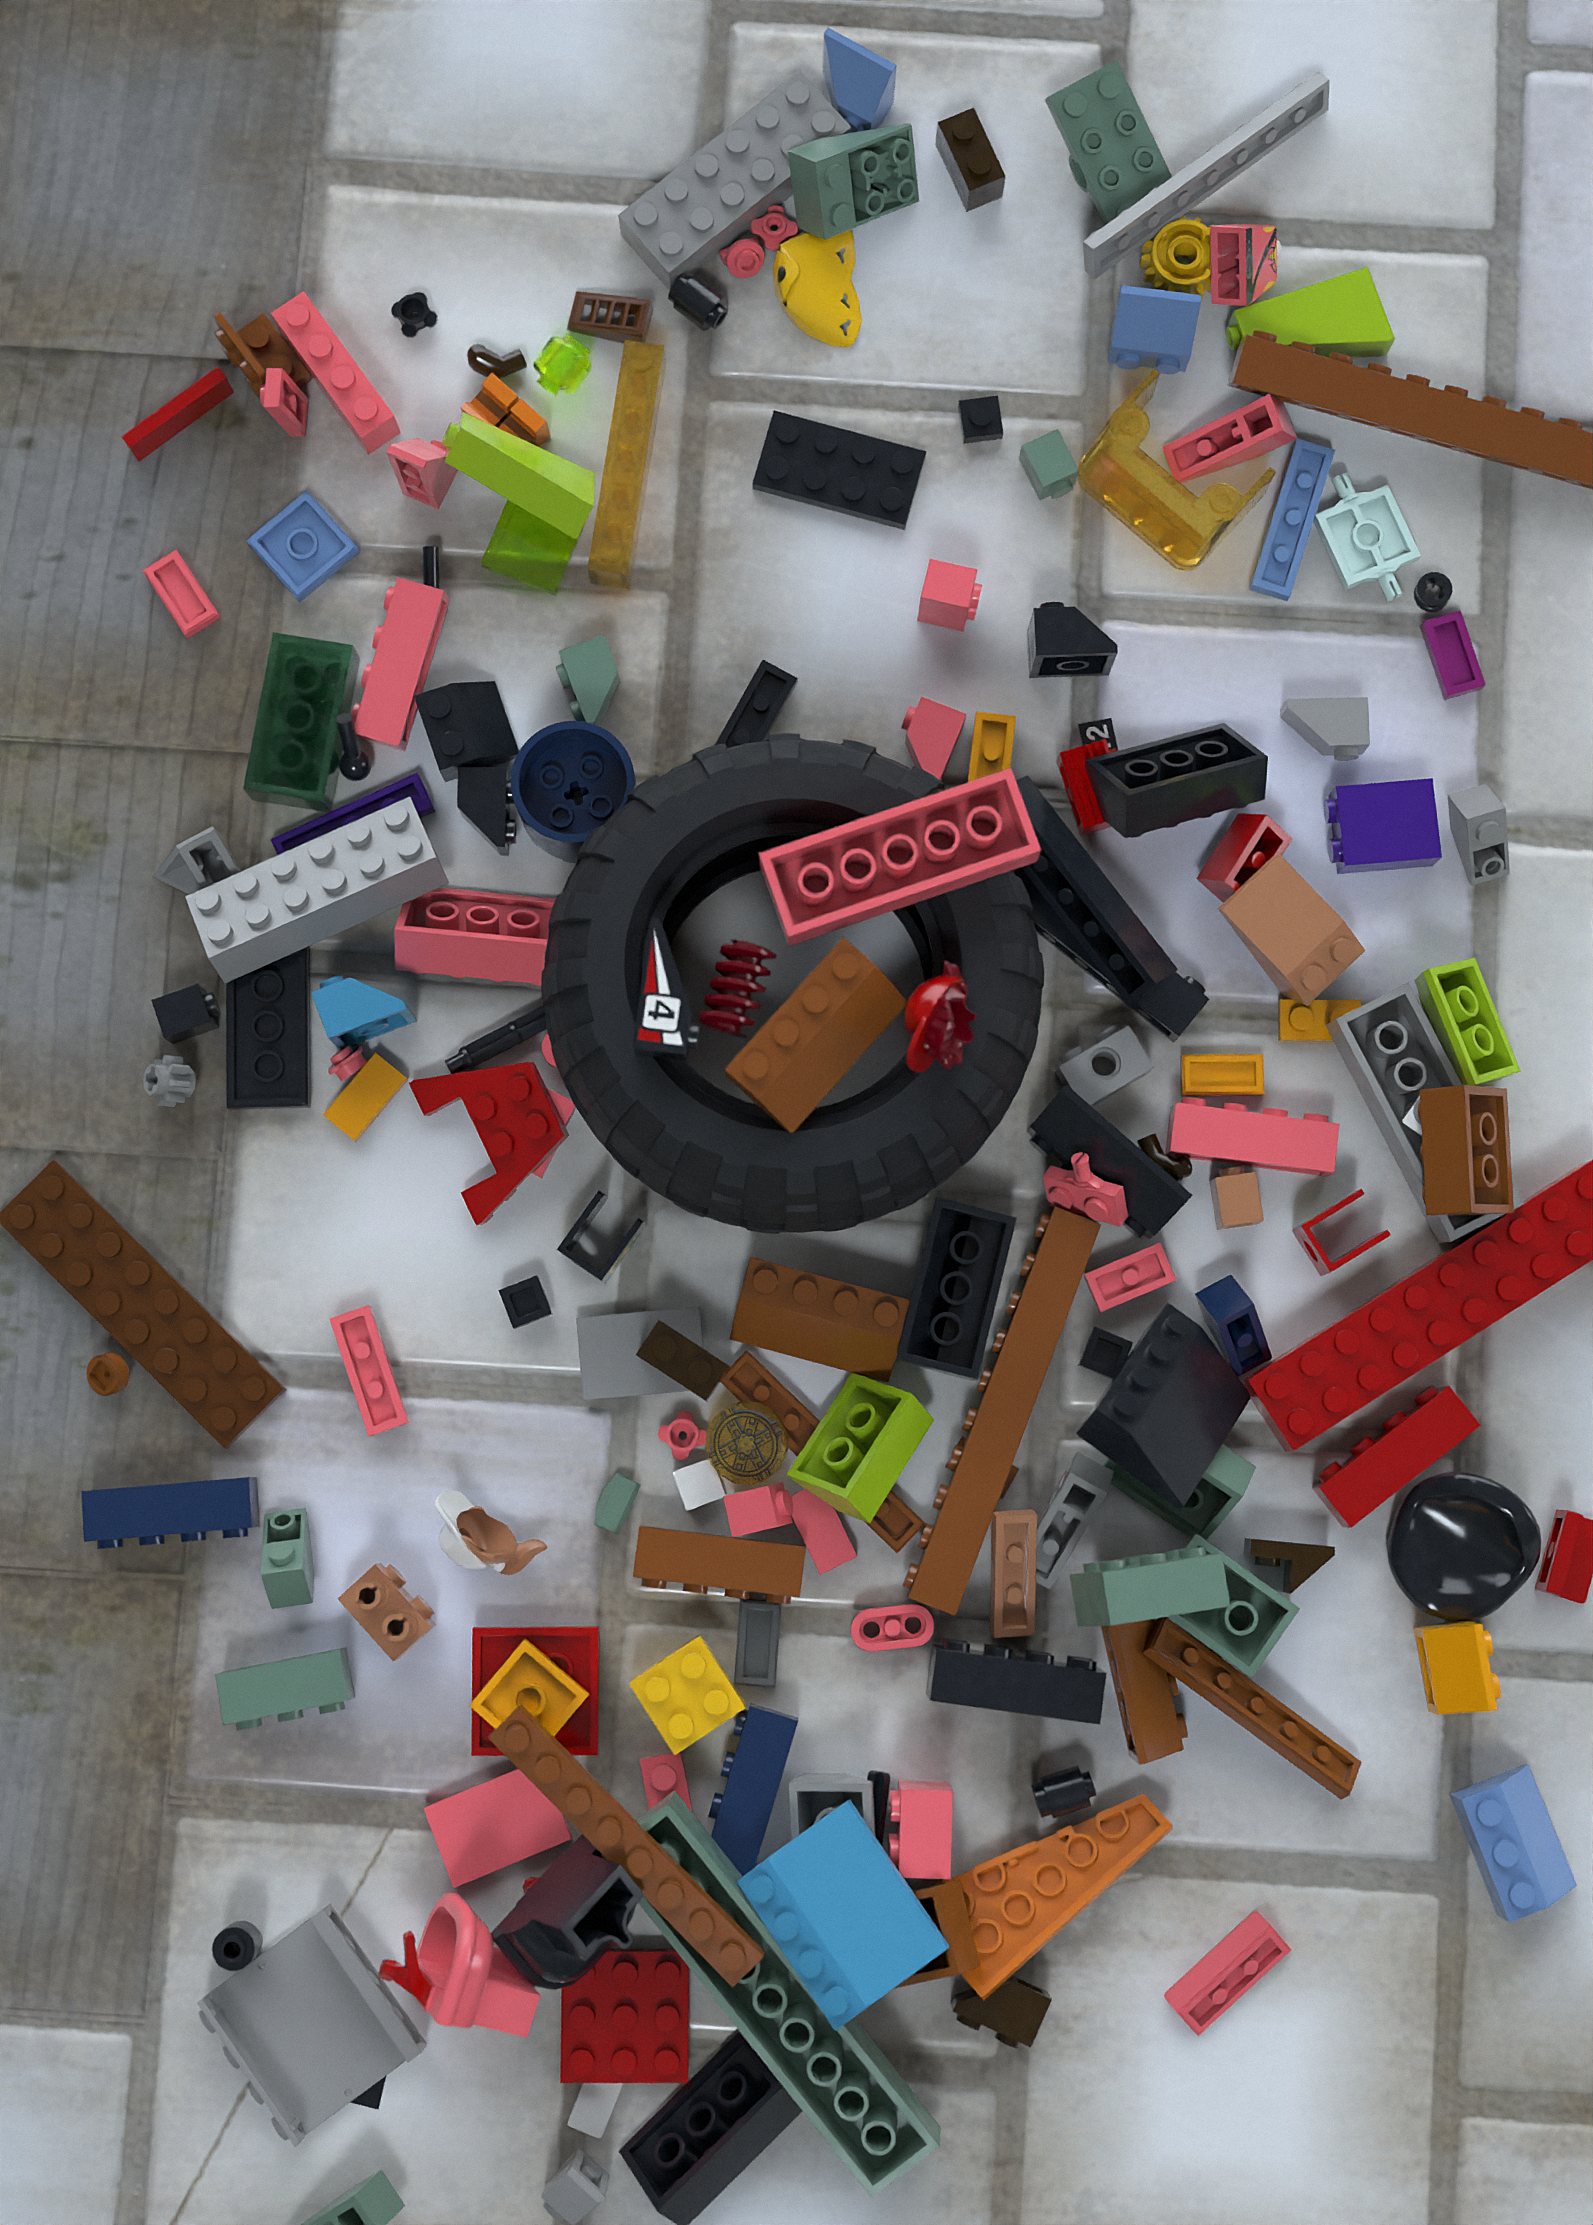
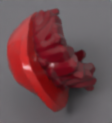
M944 961L942 976L930 979L917 987L909 998L904 1011V1025L907 1032L912 1036L907 1051V1064L915 1072H924L930 1067L935 1058L947 1070L951 1068L952 1064L958 1065L963 1063V1045L969 1044L974 1039V1033L971 1031L968 1023L975 1020L977 1014L965 1006L967 984L962 979L958 966L952 965L948 961Z

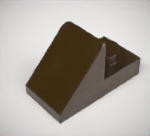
M1245 1538L1244 1555L1255 1556V1565L1280 1567V1559H1285L1283 1592L1290 1594L1335 1555V1547Z

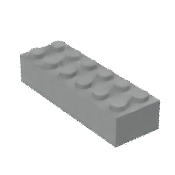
M800 70L618 215L621 236L670 291L682 274L694 275L719 255V250L729 247L749 231L752 221L756 218L760 219L767 214L770 206H780L793 195L788 150L819 138L851 133V126Z
M407 797L187 895L185 898L208 959L224 983H227L448 884L449 881L425 826L411 798Z
M1409 982L1325 1025L1438 1243L1453 1241L1504 1215H1426V1205L1422 1198V1190L1425 1185L1424 1164L1420 1157L1422 1136L1404 1124L1402 1120L1414 1105V1117L1421 1125L1418 1116L1420 1089L1461 1086L1462 1084ZM1512 1181L1513 1205L1515 1209L1523 1205L1524 1202Z

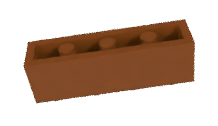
M639 1526L633 1577L642 1578L641 1586L666 1589L667 1581L683 1583V1591L707 1594L709 1586L725 1588L724 1596L749 1599L750 1592L766 1593L767 1602L791 1604V1597L800 1598L806 1546Z

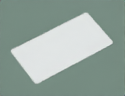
M583 2083L567 2125L601 2139L623 2083Z

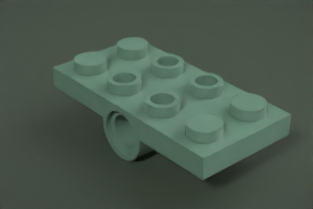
M1117 60L1045 99L1071 154L1069 156L1071 172L1079 187L1084 192L1089 191L1104 225L1115 219L1123 210L1129 209L1147 196L1151 190L1158 188L1172 178Z

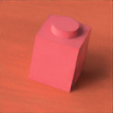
M783 1482L723 1496L732 1537L793 1523L791 1518L793 1501L790 1493L785 1490Z

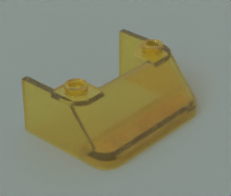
M1154 368L1115 410L1083 456L1078 466L1077 481L1085 492L1170 565L1180 571H1192L1209 557L1266 494L1276 471L1269 467L1244 496L1229 484L1216 483L1209 486L1197 498L1138 447L1145 440L1150 429L1149 417L1142 408L1153 397L1160 373Z

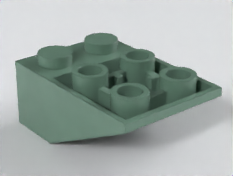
M906 123L819 138L788 150L797 226L824 240L919 202L912 124Z

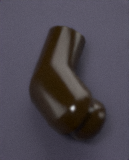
M1156 1133L1137 1141L1139 1148L1177 1182H1181L1183 1178L1191 1175L1193 1168L1190 1160L1185 1156L1175 1159L1165 1155Z

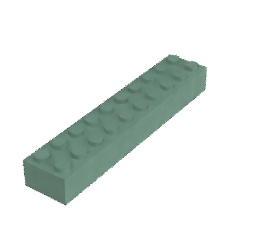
M674 1790L636 1821L765 1951L764 1957L732 1987L644 1896L638 1903L865 2191L873 2198L940 2146L941 2126L855 2018L836 2031L833 2029L736 1883L743 1876Z

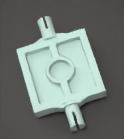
M1342 473L1341 476L1339 474L1331 481L1341 500L1333 508L1316 514L1313 522L1345 591L1365 582L1379 581L1387 602L1392 601L1393 598L1395 600L1402 596L1403 592L1400 590L1394 573L1399 568L1418 561L1421 554L1388 485L1371 492L1355 493L1348 474Z

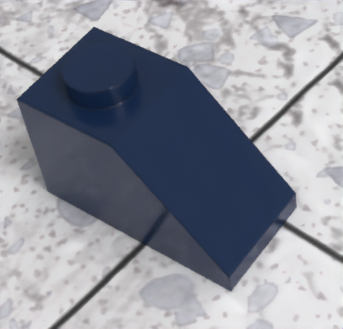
M1231 1274L1195 1293L1204 1321L1227 1363L1237 1377L1272 1359L1254 1303Z

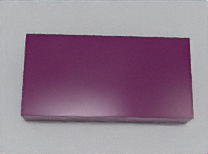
M1457 611L1423 621L1419 627L1443 699L1447 700L1482 690L1486 684L1462 612Z

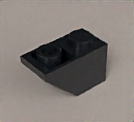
M458 767L457 808L461 816L501 856H509V844H516L517 826L516 819H510V804H514L511 793V777L507 767Z

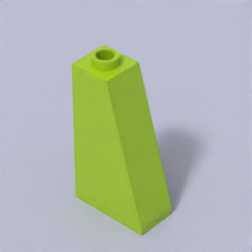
M1368 267L1234 310L1228 327L1225 330L1226 339L1232 351L1238 350L1242 337L1247 334L1252 336L1254 330L1277 336L1276 343L1291 347L1292 341L1312 345L1315 347L1314 354L1328 358L1331 352L1344 354L1352 358L1382 356L1388 353L1395 340Z
M465 412L462 413L458 424L450 422L441 444L447 447L445 463L575 539L578 538L594 506V472Z

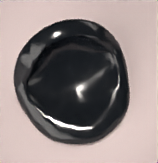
M1442 1473L1418 1483L1401 1502L1389 1535L1387 1546L1388 1562L1399 1588L1423 1612L1452 1621L1478 1620L1499 1609L1529 1579L1539 1561L1541 1532L1537 1520L1529 1507L1517 1494L1504 1485L1472 1473Z

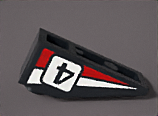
M651 917L632 1048L637 1055L687 1061L689 1050L697 1051L700 1024L693 1023L692 1010L660 918Z

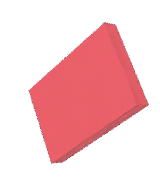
M518 1768L423 1808L453 1888L573 1838L565 1816Z

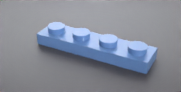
M1297 438L1249 590L1288 601L1335 453L1334 449Z

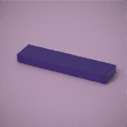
M417 772L270 840L277 855L407 797L411 798L420 818L435 812V808Z

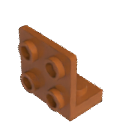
M220 311L213 315L219 327L214 334L222 344V350L235 368L240 367L246 376V382L259 399L260 387L266 380V368H282L299 388L312 380L310 373L264 313L237 332L234 331Z

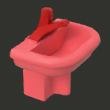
M445 1893L436 1902L429 1915L417 1952L415 1937L410 1930L403 1934L405 1966L396 1962V1960L384 1959L379 1968V1978L388 1982L394 1981L412 1994L422 2008L440 2025L470 2028L472 2025L527 2038L541 1995L535 1989V1986L517 1971L500 1948L493 1947V1939L488 1926L457 1893Z

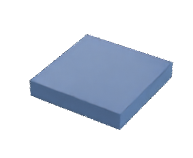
M307 490L246 540L250 548L299 603L360 553L359 548Z

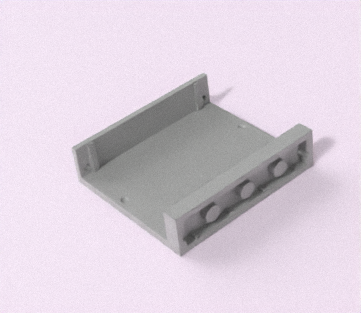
M331 1903L197 2003L201 2009L199 2017L204 2026L211 2033L217 2032L226 2045L223 2047V2052L227 2060L234 2068L238 2069L241 2067L249 2079L247 2086L251 2095L259 2104L265 2103L274 2116L272 2124L282 2139H290L294 2147L300 2144L308 2133L405 2061L410 2062L421 2054L427 2045L384 1980L379 1978L377 1970Z

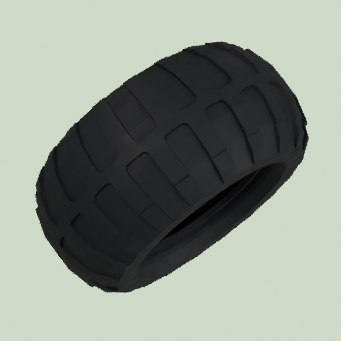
M780 733L767 735L768 739L761 742L745 743L727 748L725 743L711 746L692 754L693 759L672 769L660 778L658 775L651 776L634 788L627 795L628 800L604 825L593 830L577 854L578 860L570 873L562 893L557 895L551 910L544 970L541 977L542 1003L545 1009L547 1032L555 1065L576 1109L595 1137L609 1151L612 1157L633 1177L639 1179L651 1190L672 1201L673 1204L683 1210L724 1224L768 1234H779L780 1232H831L855 1227L857 1224L880 1218L895 1210H901L916 1203L934 1188L948 1180L977 1154L1000 1124L1016 1096L1036 1047L1041 1015L1042 988L1044 986L1043 956L1039 951L1038 937L1032 918V904L1022 879L1017 877L1014 871L1011 870L894 910L893 913L904 925L919 955L924 982L943 975L944 961L958 966L962 979L967 984L965 1006L977 1014L976 1019L968 1023L971 1031L974 1033V1039L969 1044L963 1045V1063L958 1065L952 1064L949 1070L943 1067L939 1060L935 1058L930 1067L924 1072L912 1071L907 1064L906 1052L902 1059L884 1077L869 1088L840 1102L816 1107L791 1135L760 1106L731 1096L715 1087L699 1075L686 1061L637 1055L634 1053L632 1047L651 917L660 918L669 946L671 947L682 924L707 897L733 880L750 873L762 871L759 864V853L945 791V784L918 766H913L910 769L895 760L881 756L876 752V747L843 739V744L820 740L801 739L800 734Z

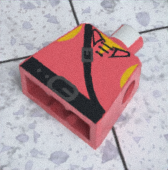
M1255 224L1210 226L1211 304L1248 306L1276 283L1277 258L1281 253V244L1277 239V229L1274 225Z

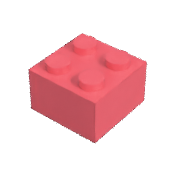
M898 1780V1791L890 1790L889 1816H891V1822H897L896 1834H888V1856L903 1878L950 1879L953 1790L949 1782Z

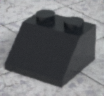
M1046 602L1041 604L1040 608L1033 609L1027 630L1029 678L1108 676L1118 654L1117 644L1075 606L1064 607L1062 602Z
M495 681L450 683L414 696L437 766L445 782L458 778V767H492L516 758L519 749Z

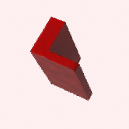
M1556 1510L1535 1590L1583 1604L1586 1602L1593 1577V1520L1584 1518L1582 1514L1569 1510Z

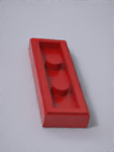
M219 367L214 368L123 434L122 439L134 457L140 462L232 395L234 391Z

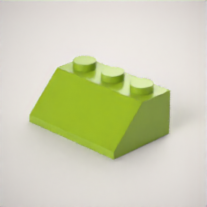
M1475 957L1429 968L1414 980L1419 992V1000L1426 1009L1434 1032L1462 1085L1485 1087L1521 1071Z
M851 1373L786 1475L838 1511L870 1523L934 1419L912 1393Z

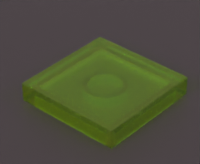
M507 499L481 561V566L484 569L556 596L584 526L578 538H572Z

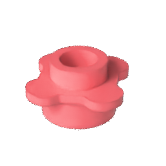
M772 205L768 208L767 214L760 219L756 218L752 221L751 231L754 235H759L761 243L767 250L777 251L780 244L797 235L798 226L794 221H789L786 218L781 206ZM776 225L778 229L772 231L771 226Z
M347 1045L330 1058L333 1065L328 1069V1073L330 1075L335 1073L340 1081H343L363 1067L367 1061L361 1054L363 1051L361 1045L354 1050L350 1045Z
M680 1411L676 1416V1420L669 1425L661 1426L658 1430L659 1439L662 1442H667L673 1450V1457L677 1460L687 1459L692 1449L696 1446H703L707 1442L706 1431L696 1426L693 1422V1415L689 1411ZM682 1431L687 1434L684 1440L679 1438V1433Z

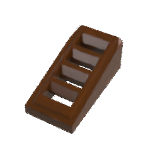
M576 291L567 331L644 348L653 314L652 301L635 297ZM584 305L592 306L588 322L581 321ZM600 308L607 309L603 324L596 323ZM614 312L621 313L618 325H611ZM629 315L636 316L633 327L627 326Z

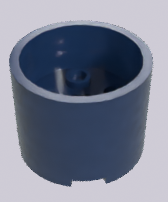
M583 721L558 722L541 729L531 736L515 758L510 780L514 804L531 840L548 854L569 863L577 862V854L588 836L595 828L604 825L628 800L627 795L637 787L631 759L621 742L607 730ZM576 791H581L583 796V803L580 805H575L573 801V793Z

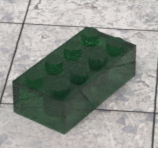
M273 632L243 790L251 800L328 813L332 811L339 774V762L343 753L336 718L342 713H350L360 657L353 645Z

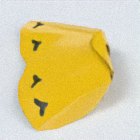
M847 230L824 240L804 231L780 244L773 264V289L788 318L805 334L830 346L849 348L854 344L860 331L862 318L858 295L851 281L855 266L853 233ZM842 248L845 249L844 253L842 254L844 259L843 264L841 263V260L837 255V252L841 251ZM783 266L786 275L782 282L778 283L779 269ZM844 294L847 295L846 303L849 305V309L840 302ZM850 320V325L846 328L847 336H845L840 325Z

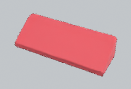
M1253 1911L1167 1990L1164 1998L1196 2035L1199 2036L1291 1951V1948L1258 1911Z

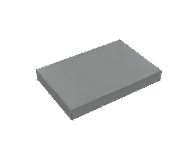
M700 1306L576 1318L583 1401L689 1391L639 1358L636 1353L658 1320L703 1348Z

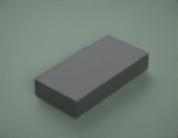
M740 1599L734 1685L775 1688L781 1618L780 1603Z

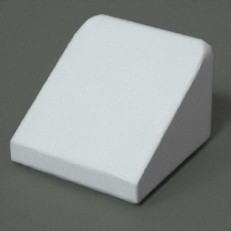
M712 1458L672 1472L686 1511L726 1496L714 1466L715 1464L712 1463Z

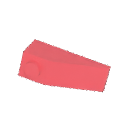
M1267 394L1162 448L1176 484H1180L1263 456L1297 439L1284 402L1271 394Z
M419 438L390 444L386 452L402 493L439 510L458 471L456 468L445 463L447 447L441 445L442 442L432 440L431 443H428Z

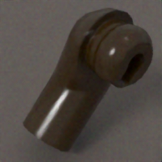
M475 344L467 352L469 366L475 372L485 377L493 373L501 379L527 367L520 349L504 356H499L488 350L484 345Z

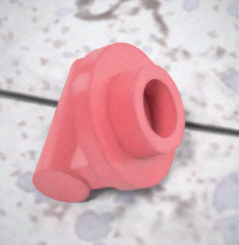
M756 236L739 240L732 246L719 250L723 265L727 266L730 273L737 278H749L755 275L764 263V251L759 245Z

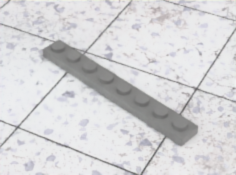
M1318 72L1304 83H1300L1293 91L1276 103L1269 105L1265 111L1247 124L1240 126L1236 132L1222 142L1212 146L1204 155L1190 165L1183 167L1161 186L1151 190L1147 196L1129 209L1123 210L1104 227L1094 231L1083 241L1085 271L1096 279L1157 235L1164 226L1179 219L1328 111L1330 79Z

